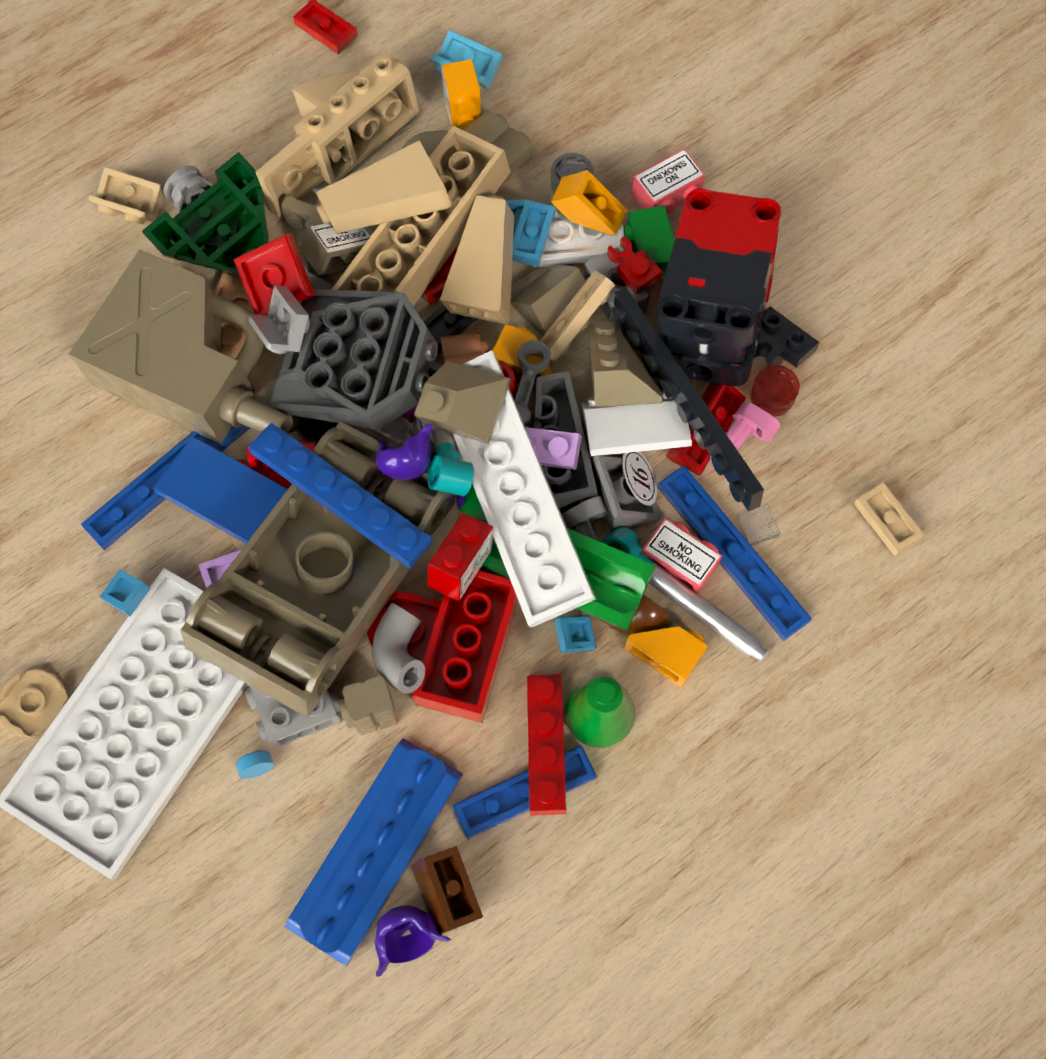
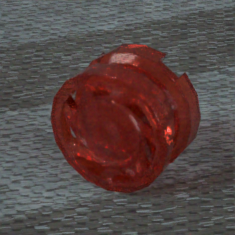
M781 365L766 366L755 377L750 394L752 404L773 417L784 415L794 405L799 394L800 383L797 376L789 368Z

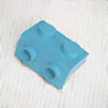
M449 30L438 56L432 54L430 60L437 66L436 71L442 74V65L472 59L479 86L489 90L504 56L495 50Z

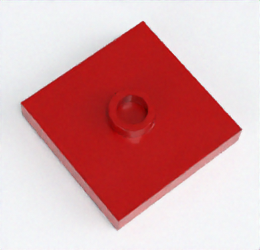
M285 234L234 259L255 315L268 316L274 285L286 286L299 303L316 296L292 234Z

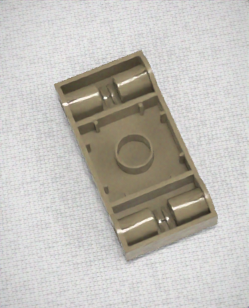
M340 421L335 428H331L321 437L313 453L429 536H433L455 504V494L429 488V468L422 476L408 481L395 480L383 474L376 464V454L380 448L377 440ZM292 484L220 579L209 585L193 605L186 623L180 629L185 649L308 718L403 580L409 568Z

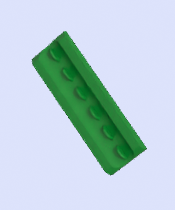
M470 488L459 516L463 512L488 524L475 489ZM567 528L596 600L576 609L628 631L656 566ZM493 537L492 550L481 567L510 579Z

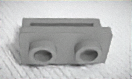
M275 285L268 316L250 314L248 320L267 349L278 354H285L287 351L300 352L304 334L308 332L310 325L309 315L286 286Z

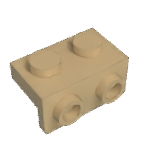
M104 167L97 196L89 195L87 201L98 204L97 211L115 216L116 210L126 213L124 219L143 225L144 219L150 221L157 219L164 194V186Z

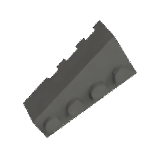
M564 371L537 377L535 428L579 433L582 436L576 470L541 466L562 514L583 501L598 497L570 372Z

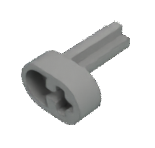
M598 496L583 501L564 512L562 518L567 528L599 541L592 523L606 516L608 511L602 497Z

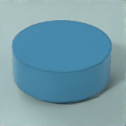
M265 750L248 753L236 762L239 777L242 779L260 776L274 767L270 752Z

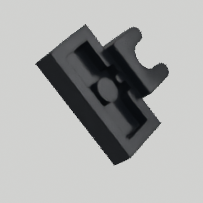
M769 306L764 311L760 339L757 342L758 349L754 358L759 356L766 358L767 366L763 370V373L766 375L771 374L782 364L783 359L797 368L817 350L819 341Z

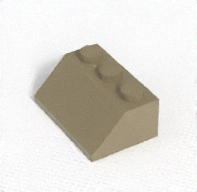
M600 321L596 324L588 325L589 362L595 407L662 403L659 378L655 372H649L645 365L643 354L639 348H633L625 327L611 321Z

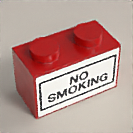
M462 512L428 563V587L459 601L492 550L493 526Z

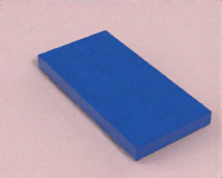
M193 436L153 487L156 494L245 544L288 490Z

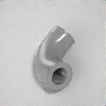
M391 603L374 633L372 657L379 675L385 678V681L390 686L402 693L408 694L417 690L425 677L424 664L409 655L407 651L408 643L421 621L406 610Z

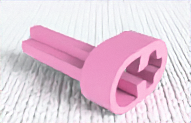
M743 402L733 415L735 422L726 434L736 449L739 450L750 433L763 441L770 442L781 428V425L775 417L752 403Z

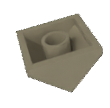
M556 264L511 299V305L544 336L586 281L579 268Z

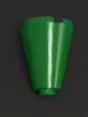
M598 677L584 681L571 692L566 703L565 717L572 734L578 741L589 747L606 748L622 741L630 733L635 720V706L628 691L616 680L610 677Z

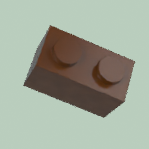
M457 846L422 858L411 865L427 911L434 918L440 934L483 918Z

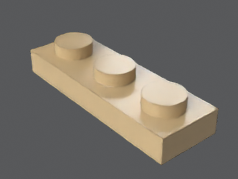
M594 270L540 340L550 348L551 360L554 362L567 353L571 346V341L577 333L588 326L591 315L611 295V290L615 284L596 270Z

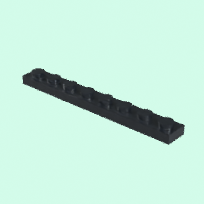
M624 287L614 292L612 314L618 325L623 324L627 330L631 345L634 349L639 348L643 354L647 369L650 373L655 372L659 378L660 386L667 398L672 397L677 405V411L681 420L684 423L690 424L694 430L697 444L701 449L706 448L712 457L711 461L715 471L720 476H725L729 482V488L734 499L738 503L742 502L748 512L760 507L764 492L760 482L628 289Z

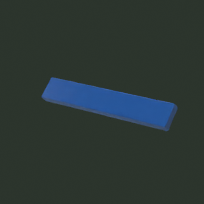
M241 425L235 428L233 426L222 444L206 438L196 431H192L80 525L103 550H106L165 500V498L155 493L153 487L192 436L222 452L249 430L250 427Z
M682 466L658 483L657 488L701 541L706 540L718 549V553L722 555L720 565L783 641L811 622L812 618L685 466Z

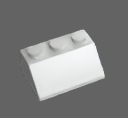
M662 390V403L595 407L594 397L588 398L586 403H581L582 428L590 456L692 446L689 424L681 420L676 403L672 397L667 398Z

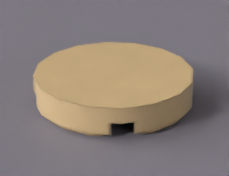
M45 669L23 670L14 674L4 683L0 690V722L9 732L22 738L38 739L42 737L70 699L67 686L58 676Z

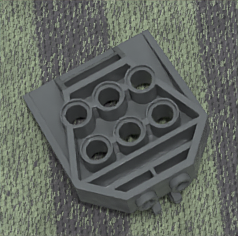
M314 290L316 296L301 303V306L309 315V330L304 334L300 352L287 351L269 405L270 407L287 415L335 423L341 421L347 425L379 430L418 405L429 376L432 377L441 368V365L434 362L438 351L437 342L405 293ZM383 325V327L375 331L378 326ZM337 349L333 355H330L332 351ZM374 355L371 360L366 361L369 356ZM328 379L326 384L320 386L323 381ZM366 385L362 391L357 392L358 388Z

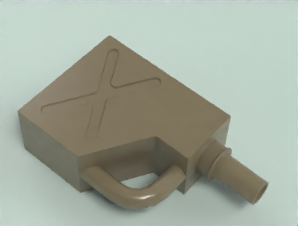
M140 249L69 353V356L92 385L191 431H196L200 435L222 444L233 426L236 428L245 425L262 432L272 422L287 434L292 426L291 416L254 399L253 393L255 390L247 377L260 358L265 346L248 321L249 315L254 313L246 307L214 294L205 277ZM223 319L238 325L246 334L244 345L235 359L221 353Z

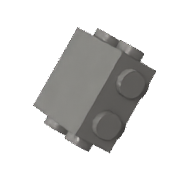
M249 685V689L244 690L251 709H258L261 720L256 722L262 741L269 740V743L275 749L341 723L338 712L341 711L338 703L340 698L337 691L330 693L329 688L308 718Z

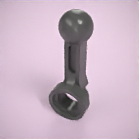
M537 340L523 343L518 351V363L522 368V378L516 394L515 404L525 427L531 419L528 404L534 384L540 373L548 368L551 360L550 348L545 343ZM536 355L542 359V362L533 364L528 362L526 357Z

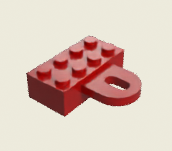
M478 571L459 601L443 595L442 601L407 592L393 593L368 629L367 635L373 647L374 633L391 603L419 619L421 623L416 634L411 637L407 647L408 654L420 660L425 666L424 680L412 695L415 705L483 724L519 600L510 579Z

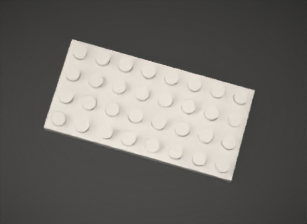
M165 568L162 569L150 586L151 589L132 615L126 619L0 794V808L114 881L248 685L185 649L180 629L186 623L193 605L203 591Z

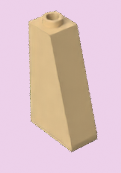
M420 140L316 192L321 202V205L316 208L324 224L326 225L331 222L336 233L439 211L452 206L446 188Z
M476 195L440 301L450 313L508 325L511 304L514 214L506 200L500 196L489 195L485 197Z

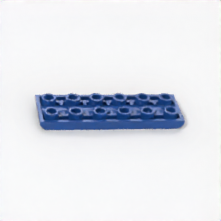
M402 738L290 914L285 928L347 967L464 774Z

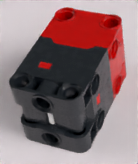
M705 188L694 189L686 196L658 301L657 327L660 331V338L669 351L675 354L673 357L688 379L727 386H741L750 377L754 355L756 356L758 349L757 342L760 339L765 306L769 300L773 280L781 217V207L773 199L718 192Z

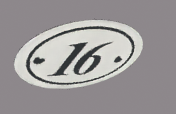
M640 451L624 453L622 468L630 491L643 505L650 506L654 504L657 498V483L650 463Z

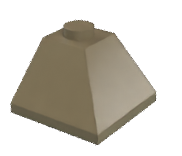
M447 361L425 383L414 415L425 425L433 424L435 429L489 444L511 379Z

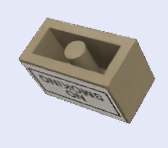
M331 222L326 225L324 223H315L307 227L299 249L317 275L322 276L346 270L373 233L369 227L336 233Z

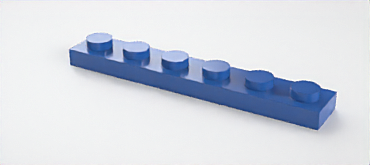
M272 422L248 445L251 454L409 569L432 545L431 536Z

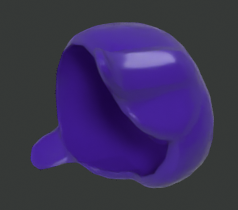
M426 424L417 435L409 437L401 448H395L377 441L380 446L376 454L378 469L386 476L395 480L408 481L422 476L428 470L431 463L432 451L429 438L433 424Z
M402 905L390 909L377 922L375 949L379 959V966L376 971V977H380L386 971L389 963H405L415 960L426 954L433 947L436 940L449 942L451 939L440 934L434 918L426 911L411 905ZM409 929L411 934L402 936Z

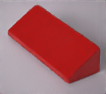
M710 383L701 397L725 433L734 420L733 415L746 400V397L734 386ZM689 424L692 446L670 448L666 457L681 467L685 466L694 474L701 475L711 458L706 448L701 449L697 444L694 430Z

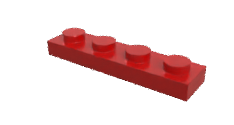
M562 674L527 675L530 815L567 814Z

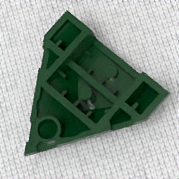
M238 152L215 171L218 181L180 213L172 218L165 211L142 230L146 238L164 257L240 276L234 259L269 243L262 187L256 175V170Z

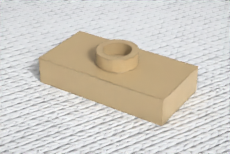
M884 482L863 494L854 502L855 506L894 556L920 541L925 535Z

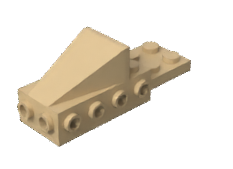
M383 52L363 69L299 84L292 88L302 117L300 122L294 126L297 138L288 143L284 149L265 162L256 171L271 212L280 218L283 215L281 204L286 196L301 200L322 181L325 180L331 185L342 179L419 113L410 70L400 59H394L386 52Z

